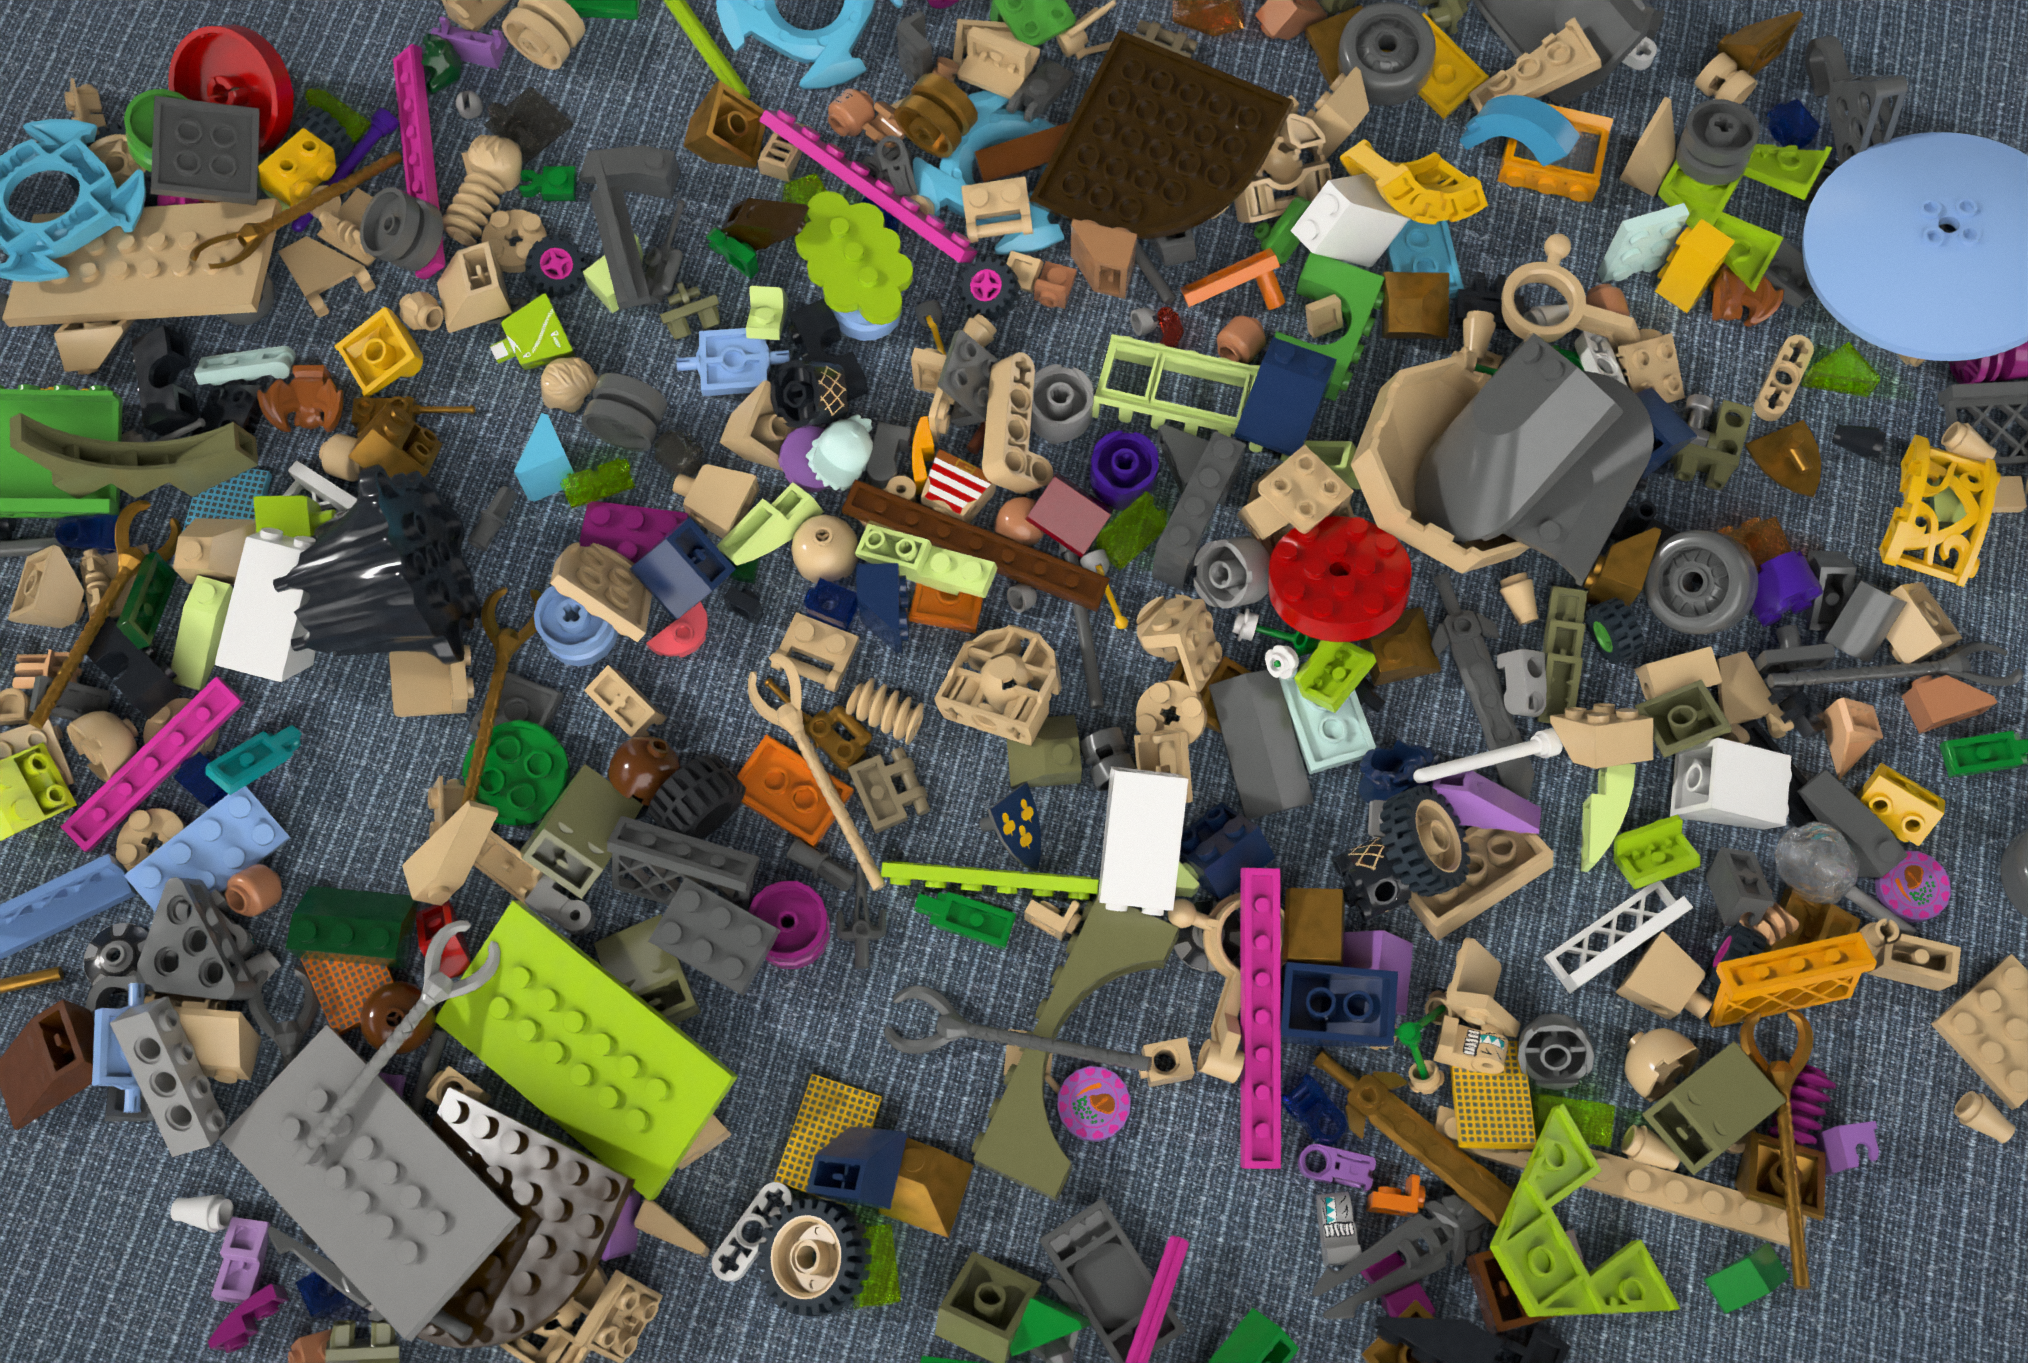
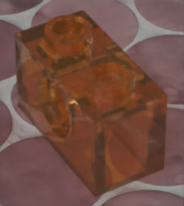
M1760 516L1743 522L1739 529L1734 530L1733 526L1730 525L1716 531L1740 542L1752 556L1757 571L1761 570L1760 565L1792 551L1776 516L1763 521Z

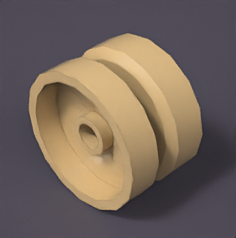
M519 0L518 8L512 9L503 21L502 29L504 35L522 55L544 68L559 69L568 58L570 48L576 47L584 36L585 26L582 19L564 0Z

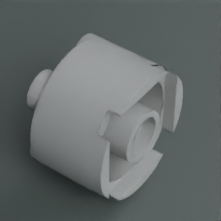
M1062 364L1049 365L1035 373L1031 428L1048 443L1059 444L1074 440L1081 436L1090 426L1094 394L1092 383L1087 375L1075 367L1073 369L1062 367Z
M1249 535L1208 542L1200 548L1194 559L1193 566H1197V577L1193 578L1196 591L1204 599V602L1212 607L1234 608L1256 603L1268 592L1270 556L1265 547Z

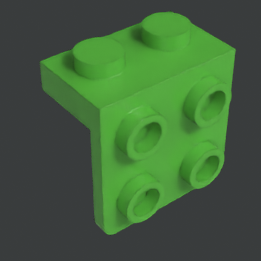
M992 0L991 21L1005 22L1016 40L1034 47L1075 26L1076 17L1065 0Z

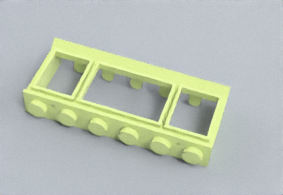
M1112 334L1094 395L1092 417H1099L1101 406L1104 404L1119 408L1118 419L1124 423L1131 422L1133 411L1152 415L1151 427L1158 430L1159 426L1165 424L1166 419L1184 422V432L1194 436L1197 435L1198 427L1201 426L1218 430L1219 433L1231 437V433H1235L1260 366L1239 363L1228 358L1203 355L1192 350L1185 351L1172 348L1161 343L1136 340L1130 336ZM1114 359L1152 367L1145 397L1107 388ZM1162 370L1243 387L1244 390L1237 418L1155 399ZM1250 442L1249 449L1251 451H1262L1263 446ZM1281 455V460L1286 461L1288 459V455Z

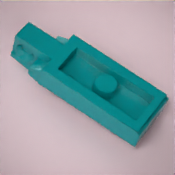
M293 725L288 726L275 735L272 733L267 734L263 731L208 763L206 775L231 795L293 756V752L301 745L300 737L302 733Z

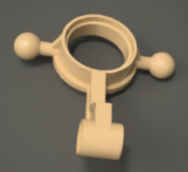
M1553 234L1545 241L1544 251L1548 256L1547 262H1532L1520 266L1510 274L1502 290V315L1509 329L1522 339H1525L1529 333H1535L1546 343H1550L1562 338L1566 333L1576 328L1606 337L1616 356L1619 353L1618 346L1633 344L1663 335L1653 329L1639 330L1632 317L1586 304V295L1579 280L1570 271L1559 266L1561 259H1564L1571 250V242L1564 234ZM1527 283L1549 285L1558 290L1567 300L1569 316L1557 325L1541 326L1525 319L1517 310L1514 302V292Z
M1236 893L1222 899L1213 907L1209 915L1196 911L1195 906L1189 900L1178 899L1174 901L1173 911L1168 910L1169 921L1172 925L1179 928H1187L1191 925L1202 928L1203 945L1207 958L1212 966L1222 976L1226 977L1210 1028L1212 1040L1207 1039L1200 1050L1197 1060V1071L1230 1083H1235L1242 1071L1245 1059L1244 1052L1237 1049L1241 1038L1238 1014L1241 1007V968L1235 965L1224 952L1221 934L1227 917L1234 910L1241 907V893ZM1281 908L1280 969L1287 961L1283 959L1285 912Z

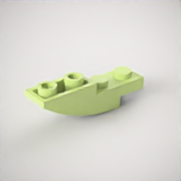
M867 524L855 552L857 557L871 564L898 563L900 575H906L908 580L957 596L960 591L986 598L998 569L995 562L932 546L928 539L872 524Z

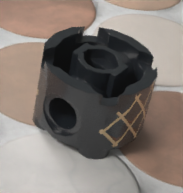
M790 360L778 368L781 372L778 377H773L770 398L777 417H783L787 422L784 423L785 425L792 428H806L809 426L827 427L839 418H844L847 415L849 406L844 379L845 372L842 366L833 364L828 360Z
M1381 836L1332 858L1337 874L1343 878L1345 887L1341 888L1343 889L1344 900L1350 908L1356 906L1363 921L1373 919L1409 903L1410 901L1408 900L1412 896L1409 884L1404 885L1400 880L1401 872L1397 874L1392 868L1394 865L1393 859L1388 861L1386 852H1389L1387 846H1383L1381 840L1383 837Z

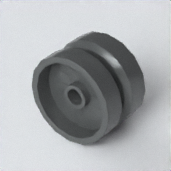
M1717 99L1698 104L1689 113L1675 154L1678 166L1690 178L1708 185H1725L1737 180L1745 172L1751 153L1757 143L1760 133L1758 120L1749 109L1737 102Z
M395 187L384 188L373 197L363 214L360 226V243L364 251L374 258L390 262L407 271H418L431 261L439 248L444 229L443 216L439 208L430 202L418 197L415 198Z
M617 373L601 374L592 392L594 400L589 401L582 416L583 426L591 434L613 446L629 451L642 452L649 450L658 432L655 425L660 424L668 407L666 398L659 391L636 378Z

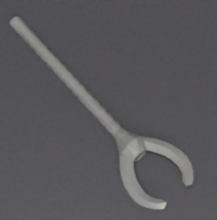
M458 920L447 924L436 933L429 944L425 957L424 985L420 999L409 1011L410 1013L404 1017L401 1024L387 1038V1041L379 1048V1051L371 1058L372 1060L363 1068L364 1070L358 1074L355 1081L350 1084L347 1091L345 1090L340 1099L337 1100L332 1109L325 1115V1118L316 1126L317 1128L308 1136L309 1138L292 1156L293 1159L303 1166L306 1165L318 1150V1147L322 1145L326 1137L330 1135L334 1127L342 1120V1117L350 1110L349 1108L358 1100L357 1098L366 1090L365 1088L371 1084L374 1077L387 1064L389 1058L395 1054L396 1050L400 1048L405 1039L412 1033L411 1031L424 1018L427 1011L448 998L470 993L491 979L500 962V948L497 942L491 941L488 947V958L477 972L460 981L453 982L439 971L441 955L450 938L458 932L468 930L471 925L469 921Z

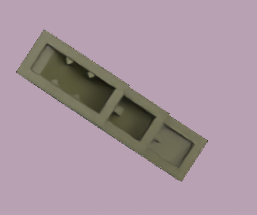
M1558 586L1550 588L1542 650L1545 654L1547 700L1543 713L1537 717V722L1551 724L1550 715L1564 714L1565 708L1576 707L1583 663L1581 651L1586 625L1583 624L1588 591Z

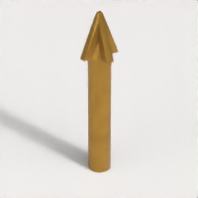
M61 966L2 978L0 979V994L63 980V969Z

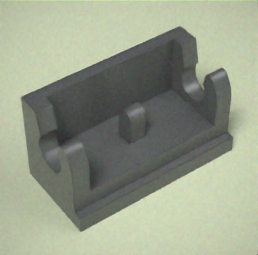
M1721 847L1705 876L1723 923L1726 926L1734 927L1740 921L1742 914L1751 912L1752 914L1749 916L1748 922L1750 926H1755L1760 922L1768 907H1773L1775 903L1755 852Z

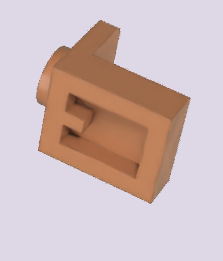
M1045 261L1040 279H1037L1034 285V300L1039 301L1046 307L1053 308L1057 306L1065 309L1076 278L1077 269Z

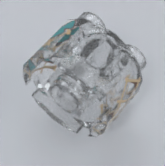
M1809 822L1805 826L1799 828L1795 826L1788 830L1779 840L1774 854L1775 864L1782 880L1804 900L1827 904L1839 902L1855 885L1859 874L1860 860L1851 845L1839 831L1828 824Z

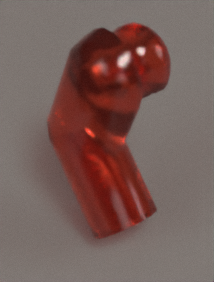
M1162 307L1157 313L1159 326L1164 335L1159 343L1176 348L1183 337L1184 327L1177 312L1173 311L1171 307Z

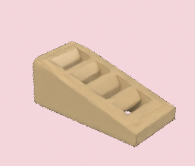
M797 123V124H799L801 127L807 126V125H804V124H801V123ZM773 132L758 159L759 172L790 182L802 151L793 144L783 142V137ZM778 147L790 150V152L787 153L778 150ZM774 156L783 158V159H785V160H784V162H783V161L774 159Z
M645 1198L634 1222L637 1229L702 1257H708L711 1249L708 1248L705 1242L653 1200L649 1201Z

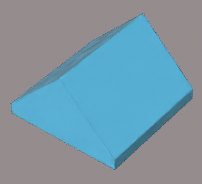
M541 413L514 470L528 500L534 502L578 483L551 420L544 413Z

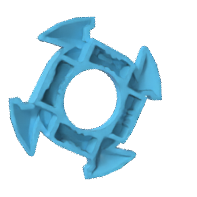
M716 0L717 13L723 32L735 52L745 46V38L752 35L756 40L794 61L808 65L810 62L814 63L799 83L802 89H823L844 84L867 71L861 58H852L851 53L872 16L876 0H844L839 16L831 24L818 30H802L789 24L778 12L775 0ZM889 0L897 8H901L903 5V0Z
M984 90L968 95L977 110L978 121L965 136H961V143L953 154L948 158H942L940 170L920 157L914 158L913 176L918 191L917 195L926 196L933 202L934 215L937 217L940 216V208L948 205V210L965 218L961 186L976 184L972 176L973 167L976 163L974 151L1052 128L1056 125L1038 117L1031 123L1025 121V112L1016 110L1012 114L1007 111L1006 108L1010 99ZM1029 201L1033 234L1024 235L1023 232L1007 234L996 244L995 253L997 255H1010L1012 250L1026 254L1046 249L1064 240V235L1059 225L1050 224L1055 215L1033 206ZM1021 213L976 220V224L984 225L1021 219Z
M47 119L24 124L23 128L27 134L40 143L30 139L16 145L0 156V249L9 257L7 262L0 263V278L21 282H43L70 277L68 271L53 262L52 259L78 250L115 226H121L124 233L134 231L143 213L146 184L144 172L138 169L118 188L106 165L86 146L87 143L95 142L97 132L95 124L71 119ZM50 170L62 171L72 175L79 181L80 190L77 201L68 212L59 218L43 223H29L15 218L9 212V199L12 191L22 180L32 174Z

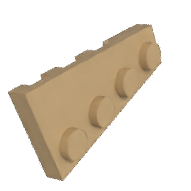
M1575 17L1565 23L1566 28L1556 35L1551 33L1544 38L1542 45L1532 53L1528 54L1525 52L1518 57L1513 67L1507 71H1499L1470 92L1469 99L1477 115L1486 102L1492 98L1504 95H1521L1536 99L1602 68L1598 54Z

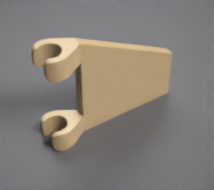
M308 236L278 251L318 318L330 312L319 294L349 277L355 276L364 293L376 288L364 265Z
M1747 651L1722 657L1716 661L1723 683L1718 684L1719 707L1732 727L1731 732L1723 734V739L1747 744L1750 741V736L1739 724L1765 716L1768 731L1775 739L1784 737L1787 731L1794 728L1793 722L1784 724L1780 718L1784 712L1780 710L1777 704L1772 705L1768 700L1771 693Z

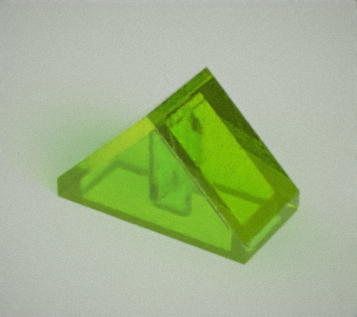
M1847 342L1814 364L1802 379L1801 386L1868 397L1880 383V376L1852 344Z

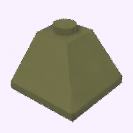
M1702 679L1635 705L1639 715L1653 718V740L1664 758L1732 731L1731 725Z
M1075 715L1046 717L1032 746L1007 739L1011 789L1019 787L1024 782H1027L1029 787L1081 783L1082 767Z

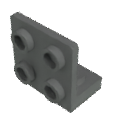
M962 329L954 332L938 381V387L955 400L950 421L958 428L986 421L990 371L994 363L999 361Z

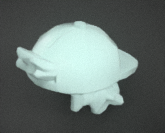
M856 414L848 419L833 422L826 427L818 439L812 441L813 447L806 454V458L809 460L808 466L812 469V472L817 473L816 480H822L824 486L830 485L835 491L839 488L841 491H845L852 487L854 480L861 477L862 471L865 472L873 449V442L869 435L873 428L871 419H861V416Z

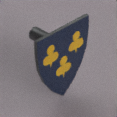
M1024 782L987 810L989 817L980 820V828L984 832L995 830L1001 843L1013 858L1021 865L1033 871H1038L1041 855L1039 816L1027 782Z

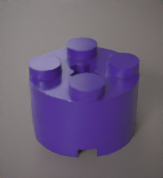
M1123 430L1111 432L1102 437L1095 445L1090 467V483L1096 496L1118 511H1124L1145 502L1152 495L1157 482L1159 458L1155 445L1145 435L1134 432V434L1123 433Z
M1795 551L1787 552L1760 565L1762 570L1758 572V591L1751 610L1757 621H1760L1763 627H1767L1782 618L1781 615L1790 610L1793 614H1798L1813 605L1811 600L1823 594L1820 582L1801 551L1797 554Z

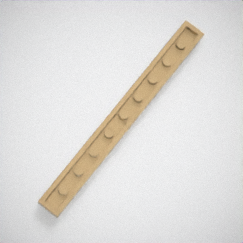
M1439 1106L1434 1120V1129L1458 1147L1454 1109ZM1535 1133L1536 1142H1537V1140H1538L1540 1134ZM1459 1148L1465 1154L1523 1171L1533 1149ZM1590 1149L1602 1171L1580 1186L1582 1188L1790 1247L1786 1210L1746 1199L1740 1191ZM1802 1215L1804 1223L1803 1228L1805 1232L1807 1217Z

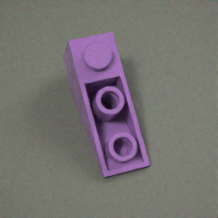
M1471 770L1433 780L1432 788L1437 790V795L1442 794L1446 798L1445 805L1451 804L1454 809L1453 817L1458 815L1461 821L1459 825L1539 834L1541 807Z

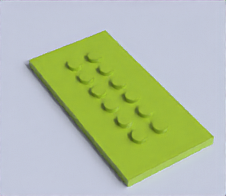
M512 900L460 980L471 976L485 964L489 955L488 947L491 941L497 942L500 948V962L495 974L478 989L461 996L448 998L435 1017V1022L603 1163L636 1179L633 1188L647 1200H655L738 1078V1075L520 900Z

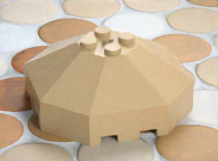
M1453 356L1399 370L1380 388L1351 462V467L1378 528L1462 574L1518 557L1530 547L1503 533L1487 541L1481 538L1465 541V544H1456L1453 542L1454 535L1431 522L1425 526L1417 512L1415 483L1425 455L1439 436L1491 378L1486 373L1478 377L1465 369L1467 362Z

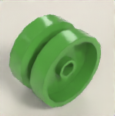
M166 89L147 90L135 96L127 106L124 124L128 150L135 162L149 172L152 170L154 96L188 100L178 92Z

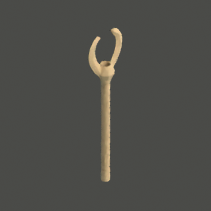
M773 653L769 659L773 663L779 664L785 670L790 685L791 702L782 705L778 710L768 706L758 693L756 671L750 672L748 678L750 701L755 710L764 719L784 728L797 742L796 744L799 750H801L803 758L806 760L809 769H811L813 777L816 778L823 796L831 807L830 809L873 891H877L883 888L886 883L883 877H881L876 864H874L873 858L869 855L863 839L859 836V832L856 826H854L855 824L851 817H849L844 803L839 798L840 796L834 788L835 786L829 779L830 777L817 752H815L812 743H810L807 733H805L801 710V683L797 669L788 657L780 653Z

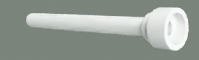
M1549 728L1537 731L1530 741L1418 769L1414 772L1413 778L1417 783H1425L1532 754L1541 758H1549L1559 755L1563 744L1555 730Z

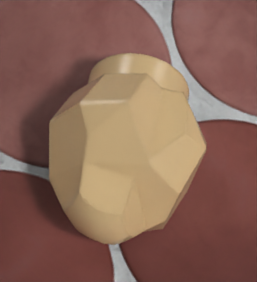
M418 291L406 294L399 302L401 308L399 316L412 330L426 329L434 331L443 321L444 314L437 300L428 292Z

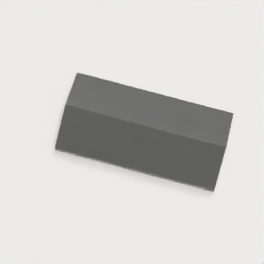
M1268 670L1245 673L1209 685V691L1244 817L1251 820L1313 804V796L1279 677L1276 678Z

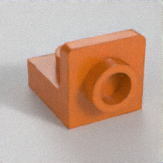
M1411 1174L1406 1179L1405 1196L1401 1195V1189L1378 1187V1192L1373 1191L1367 1196L1366 1211L1404 1217L1414 1216L1418 1213V1208H1423L1425 1202V1186L1420 1185V1175Z

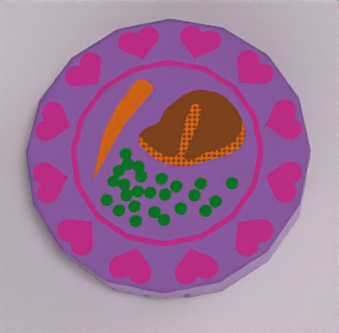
M1905 851L1908 854L1905 859L1883 877H1875L1876 895L1884 907L1904 921L1921 923L1936 917L1947 906L1951 896L1950 879L1944 867L1933 857L1920 851Z
M1088 1066L1076 1070L1064 1080L1058 1092L1057 1111L1063 1126L1075 1137L1083 1141L1100 1142L1112 1138L1123 1128L1130 1114L1131 1098L1126 1084L1116 1073L1104 1067Z

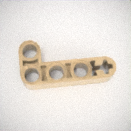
M1023 352L1015 353L1000 360L991 367L982 470L988 481L1019 494H1025L1046 486L1053 479V468L1046 458L1028 451L1035 366L1032 359Z

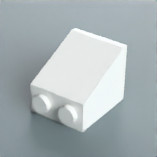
M1366 173L1328 180L1291 229V232L1314 254L1372 267L1410 218L1400 214L1383 199L1375 185V181Z
M1722 738L1711 739L1675 754L1670 817L1679 815L1681 819L1763 830L1786 826V819L1789 813L1788 794L1789 783L1792 777V756Z

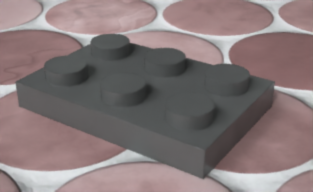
M685 877L648 942L737 993L745 995L781 930Z

